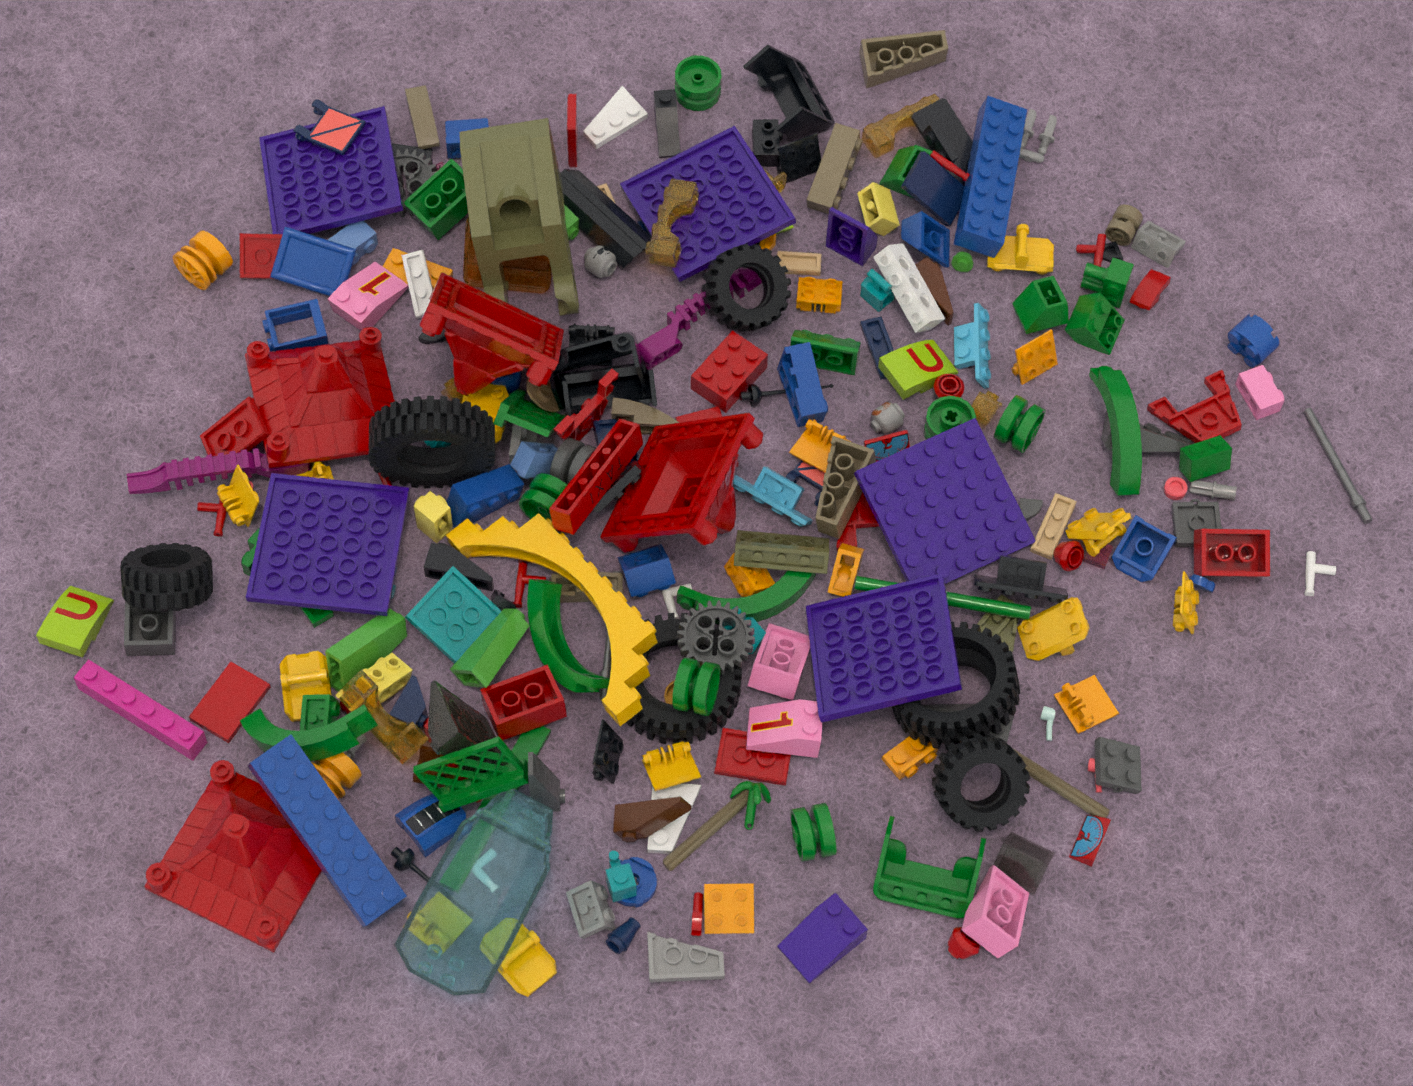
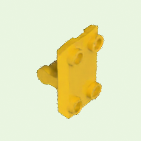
M1019 224L1016 227V236L1005 235L1004 244L995 258L987 256V267L997 272L1003 269L1036 271L1040 275L1053 272V243L1046 238L1027 237L1029 226L1026 224Z
M489 384L473 395H463L462 403L464 401L471 402V407L478 405L481 407V411L485 410L488 412V416H491L494 422L501 402L509 395L504 385ZM495 425V444L501 440L505 425L503 427Z
M1091 508L1084 513V517L1080 520L1071 522L1065 532L1068 539L1082 540L1088 554L1095 557L1104 546L1116 537H1121L1125 534L1127 530L1122 523L1132 519L1131 513H1125L1123 508L1116 509L1112 513H1098L1096 508Z
M1071 597L1030 617L1029 620L1022 621L1017 626L1026 657L1040 661L1057 652H1060L1062 656L1074 653L1073 644L1084 640L1088 635L1090 627L1085 618L1081 601L1077 597Z
M319 651L286 655L279 664L284 711L292 722L301 721L303 695H331L327 659Z
M505 920L497 929L481 940V952L514 990L524 996H530L557 973L555 960L539 943L541 941L533 930L529 931L519 920Z

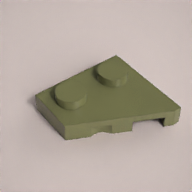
M1002 594L997 599L998 601L1014 603ZM985 613L977 623L980 625L981 632L985 627L990 629L992 637L995 634L999 635L1002 643L1005 641L1009 651L1013 653L1018 618Z

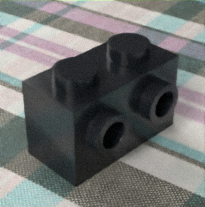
M753 119V154L762 167L779 166L780 161L777 147H780L779 141H783V133L778 132L775 128L779 125L778 119Z

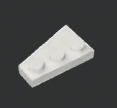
M622 86L583 131L584 136L595 149H598L647 119L648 113Z

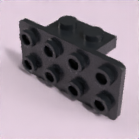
M942 98L913 113L911 119L930 150L936 151L967 173L973 141L948 101ZM948 171L962 185L965 183L962 178Z
M1000 555L997 578L976 574L973 577L974 585L978 586V590L992 592L993 588L1000 589L1001 593L1006 595H1015V592L1024 593V597L1038 599L1039 596L1048 597V601L1061 603L1062 599L1068 600V593L1065 588L1044 585L1047 562Z

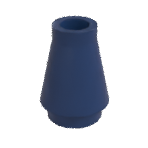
M630 917L607 935V946L617 954L627 951L637 931L641 928L639 922Z

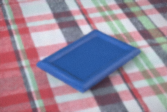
M285 227L270 278L331 296L349 278L357 249Z

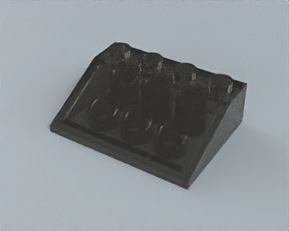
M437 681L431 682L428 734L432 741L430 746L436 754L447 755L496 737L485 716ZM497 746L487 750L495 753L501 752ZM473 755L466 757V759L479 761L480 758ZM484 758L483 762L496 764L497 760ZM501 761L500 765L505 766L508 765V763ZM462 766L463 770L474 772L476 769L474 767ZM480 769L479 773H485L488 770Z

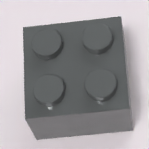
M125 601L124 648L126 655H175L176 611L150 612L146 609H137L136 606L132 607Z

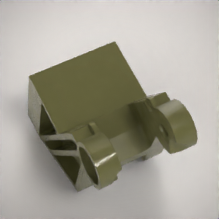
M544 118L459 132L471 238L484 292L509 304L507 291L509 285L508 281L505 280L502 262L545 255L550 261L555 297L558 299L559 315L579 314L578 293L566 229L563 185L549 119Z

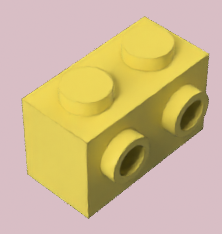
M872 182L857 193L865 224L873 232L885 236L900 226L890 189Z
M431 491L417 499L414 505L417 528L437 544L453 529L451 509L442 496H436Z
M391 653L385 658H379L373 666L363 669L358 674L355 690L374 707H377L406 687L413 669L394 653Z

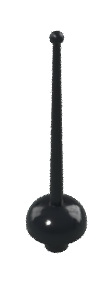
M749 384L748 391L740 392L739 396L741 401L753 400V402L750 401V405L753 407L760 403L763 396L786 394V391L784 389L761 392L757 385ZM833 384L821 386V389L833 388Z
M398 847L392 850L391 855L397 859L394 868L400 871L411 868L465 912L469 918L472 919L474 917L472 913H469L413 864L415 854L411 848L404 852Z

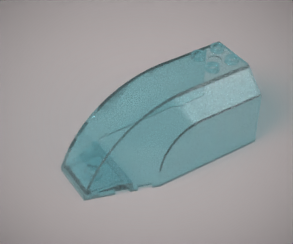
M513 788L501 792L490 800L489 804L478 809L469 819L466 818L461 822L394 944L409 972L453 996L486 992L550 871L549 854L551 852L550 836L552 834L553 809Z

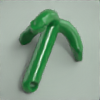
M744 781L732 790L730 798H734L735 795L743 790H749L744 827L747 830H751L754 827L756 806L762 801L761 794L767 803L771 802L768 788L763 783Z

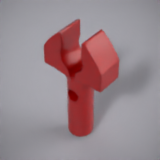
M696 892L693 896L691 936H701L703 894L700 892Z

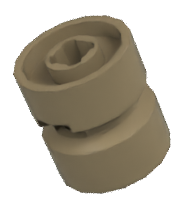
M1123 204L1118 206L1105 230L1106 237L1111 242L1116 241L1120 246H1128L1143 220L1142 213L1131 205Z

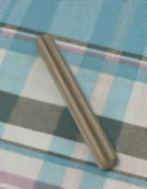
M1015 750L1025 762V769L1029 772V776L1092 816L1107 818L1110 812L1108 808Z
M743 790L665 857L663 865L669 871L674 870L747 806L749 790Z

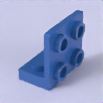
M487 118L445 122L448 159L461 158L459 132L489 127Z

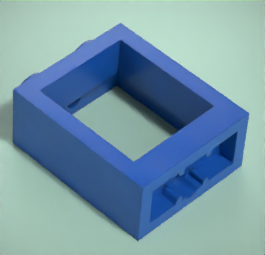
M317 299L265 311L266 320H262L265 333H270L271 338L267 339L270 352L329 344ZM312 317L317 335L278 343L275 325Z

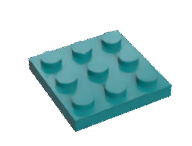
M452 566L405 618L455 664L500 614L501 610Z

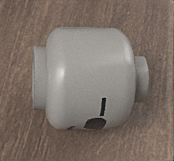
M601 245L589 248L584 254L585 268L598 278L611 276L617 268L615 254Z

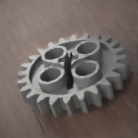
M398 149L396 156H394L402 203L406 200V192L403 187L404 181L400 167L403 166L404 175L407 179L406 186L409 197L416 188L421 187L437 171L436 165L433 164L431 158L426 159L424 153L418 156L417 150L410 154L408 149H405L404 154H401ZM417 168L416 172L409 173L412 169ZM403 203L404 210L399 211L402 218H404L406 212H409L412 217L413 213Z
M720 600L717 601L716 606H713L711 601H708L705 608L699 603L698 611L691 608V616L684 615V622L679 623L680 631H677V638H679L678 647H682L680 654L681 656L687 655L686 658L698 660L700 666L705 662L716 663L720 666V673L724 675L725 668L734 672V664L742 667L741 659L748 661V653L753 652L752 644L755 643V637H753L754 628H750L751 620H745V612L738 614V606L731 610L730 602L725 607H722ZM719 619L717 655L713 656L715 620ZM706 623L709 624L710 627L702 628L700 627V625ZM730 625L734 627V629L726 630L723 627ZM706 645L709 648L706 650H701L698 648V646ZM730 647L732 651L725 652L722 648Z

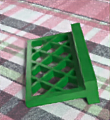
M521 389L515 390L501 402L493 423L500 427H503L507 422H511L549 437L554 432V428L565 418L562 414L546 411L535 403L525 400L526 391Z
M499 736L424 762L413 768L414 774L439 800L438 807L443 812L528 783V762L525 759L519 760ZM497 746L501 752L495 753L487 750ZM473 755L480 758L479 761L466 759V757ZM488 758L497 760L496 764L483 762V760ZM501 761L510 763L505 766L500 765ZM448 763L459 764L458 768L444 766ZM462 766L474 767L476 769L474 772L463 770ZM480 769L488 770L485 773H479ZM425 771H435L437 775L426 774ZM441 773L455 775L453 779L440 777ZM459 776L467 778L462 781L457 780ZM437 784H442V785H447V786H444V787H442V788L439 789L438 786H437Z

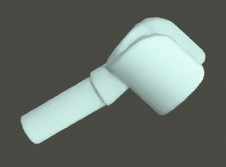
M1044 706L1040 719L1047 721L1046 741H1052L1055 710Z

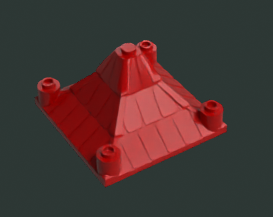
M441 272L419 325L422 328V332L431 337H434L435 334L440 335L442 330H445L444 334L454 357L453 370L456 391L465 396L473 395L492 383L496 378L522 371L524 368H529L526 376L529 377L528 381L539 387L542 384L546 385L559 362L564 329Z
M365 327L359 333V340L352 342L286 349L276 352H269L268 345L262 341H254L248 345L245 361L252 394L270 434L263 440L269 468L368 455L370 419L372 416H375L377 410L381 411V407L385 405L390 407V403L395 401L381 348L382 334L379 329Z
M750 413L655 426L637 461L642 467L641 477L633 485L629 483L624 488L625 492L619 498L600 538L605 543L612 542L619 550L626 553L633 551L637 547L639 538L689 533L699 544L707 545L715 541L717 533L724 534L730 532L734 528L736 520V500L734 487L732 486L739 456L737 452L741 445L749 450L755 449L760 446L763 440V432L753 423L755 418Z
M219 760L211 766L210 783L163 859L159 863L150 865L147 869V882L144 887L146 890L269 951L275 952L322 870L261 784L235 772L233 765L229 761Z

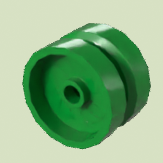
M697 55L687 57L677 65L675 70V93L678 103L692 111H704L712 108L718 102L721 96V69L714 60Z
M1016 395L1005 409L996 427L994 439L1003 444L1008 443L1012 439L1011 447L1024 453L1035 438L1043 422L1046 410L1036 404L1028 409V400Z
M955 396L940 397L933 401L927 410L923 432L925 440L976 418L973 407L964 399Z
M537 474L529 486L530 489L525 491L519 501L520 509L530 519L539 513L544 519L549 518L552 521L549 508L563 492L567 484L552 475Z
M686 657L682 659L673 687V708L688 712L693 707L694 713L709 716L714 708L718 694L720 666L716 663L705 662L700 667L699 661Z
M827 804L812 805L810 815L805 807L791 809L792 835L801 862L815 859L816 847L822 857L836 855L835 832Z

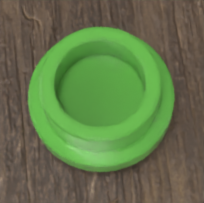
M958 252L953 256L951 264L957 271L969 272L973 268L974 262L969 253Z

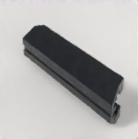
M564 169L560 173L564 205L579 218V231L595 246L601 245L615 254L617 266L621 270L655 242L652 236L579 170Z

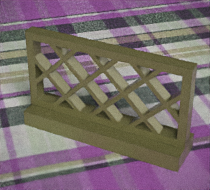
M737 530L734 566L827 574L829 538Z

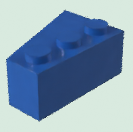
M810 342L784 347L777 371L783 388L786 391L797 427L805 426L809 419L812 421L815 419L817 423L823 422L828 412V405L823 397Z
M510 464L452 485L446 502L451 509L454 528L467 518L472 523H475L508 503L519 499L524 483Z

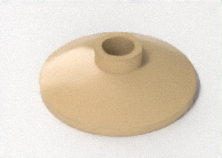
M527 380V393L537 406L549 412L560 411L551 390L550 380L546 385L542 384L540 387Z

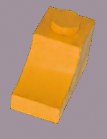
M844 543L841 544L838 549L827 593L842 597L852 594L865 549Z

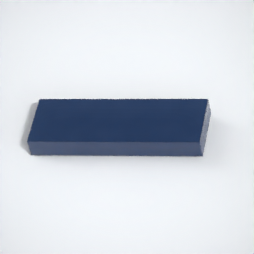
M882 316L860 321V327L880 380L886 379L885 375L878 368L879 358L894 351Z

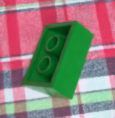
M452 158L403 202L437 240L468 214L463 169Z
M794 330L790 346L810 342L817 369L855 376L861 342L850 338H837L829 334H816L808 330Z

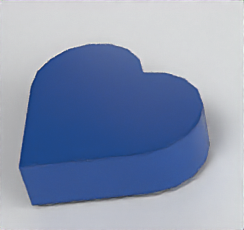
M1195 574L1188 577L1189 580L1193 581L1194 587L1208 592L1214 591L1216 584L1207 578Z

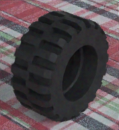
M744 244L722 252L716 256L715 260L711 261L708 266L709 271L705 272L703 277L706 280V284L702 285V292H706V297L703 300L705 304L709 303L711 309L708 312L711 316L716 315L718 317L716 321L719 324H726L727 328L731 330L738 329L739 332H747L766 327L782 315L781 311L786 310L788 306L786 299L791 297V291L787 290V286L791 285V279H786L785 273L788 270L786 266L781 267L779 264L781 259L778 255L773 257L771 250L768 248L761 249L760 245L753 244L748 246V244ZM746 267L753 270L763 283V298L755 308H743L731 296L729 282L732 273L738 268Z
M179 543L147 545L144 548L140 547L135 549V551H130L120 564L122 597L130 606H136L140 610L168 612L173 610L181 611L186 608L191 609L195 605L203 604L213 593L212 559L205 550L197 546L192 547L189 544L181 545Z
M974 733L970 739L966 736L958 738L959 743L956 745L953 742L947 746L949 750L946 754L941 752L938 757L941 761L940 764L934 765L933 772L936 777L932 778V786L935 788L934 795L940 803L939 805L955 823H959L968 830L973 827L975 831L983 832L984 827H987L991 831L997 829V824L1001 823L1005 826L1010 823L1008 819L1012 815L1016 818L1020 813L1018 811L1019 806H1025L1027 799L1024 797V794H1028L1030 791V785L1026 781H1029L1030 776L1029 772L1025 769L1026 764L1006 741L1001 738L996 739L991 734H985L982 737L980 733ZM983 763L997 765L1001 771V778L997 789L992 795L979 801L966 800L961 795L962 780L971 768Z

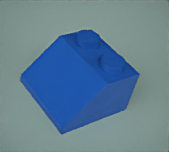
M662 544L617 557L631 597H643L649 591L656 589L665 590L676 583L669 557Z

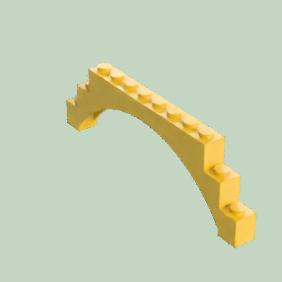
M538 513L519 528L514 521L509 522L502 516L484 531L478 523L473 524L467 518L446 534L450 546L467 558L495 556L525 560L558 573L579 588L597 608L606 624L610 639L612 659L610 681L607 694L601 700L605 711L621 727L643 709L640 703L642 697L635 687L650 676L647 668L649 663L643 654L658 643L655 636L657 631L651 622L643 621L641 613L635 606L630 607L627 604V599L620 591L615 592L612 589L613 585L607 577H601L598 574L597 568L591 561L587 563L583 559L584 555L577 547L572 548L569 545V539L564 533L561 532L559 534L553 528V523L549 518L544 519Z

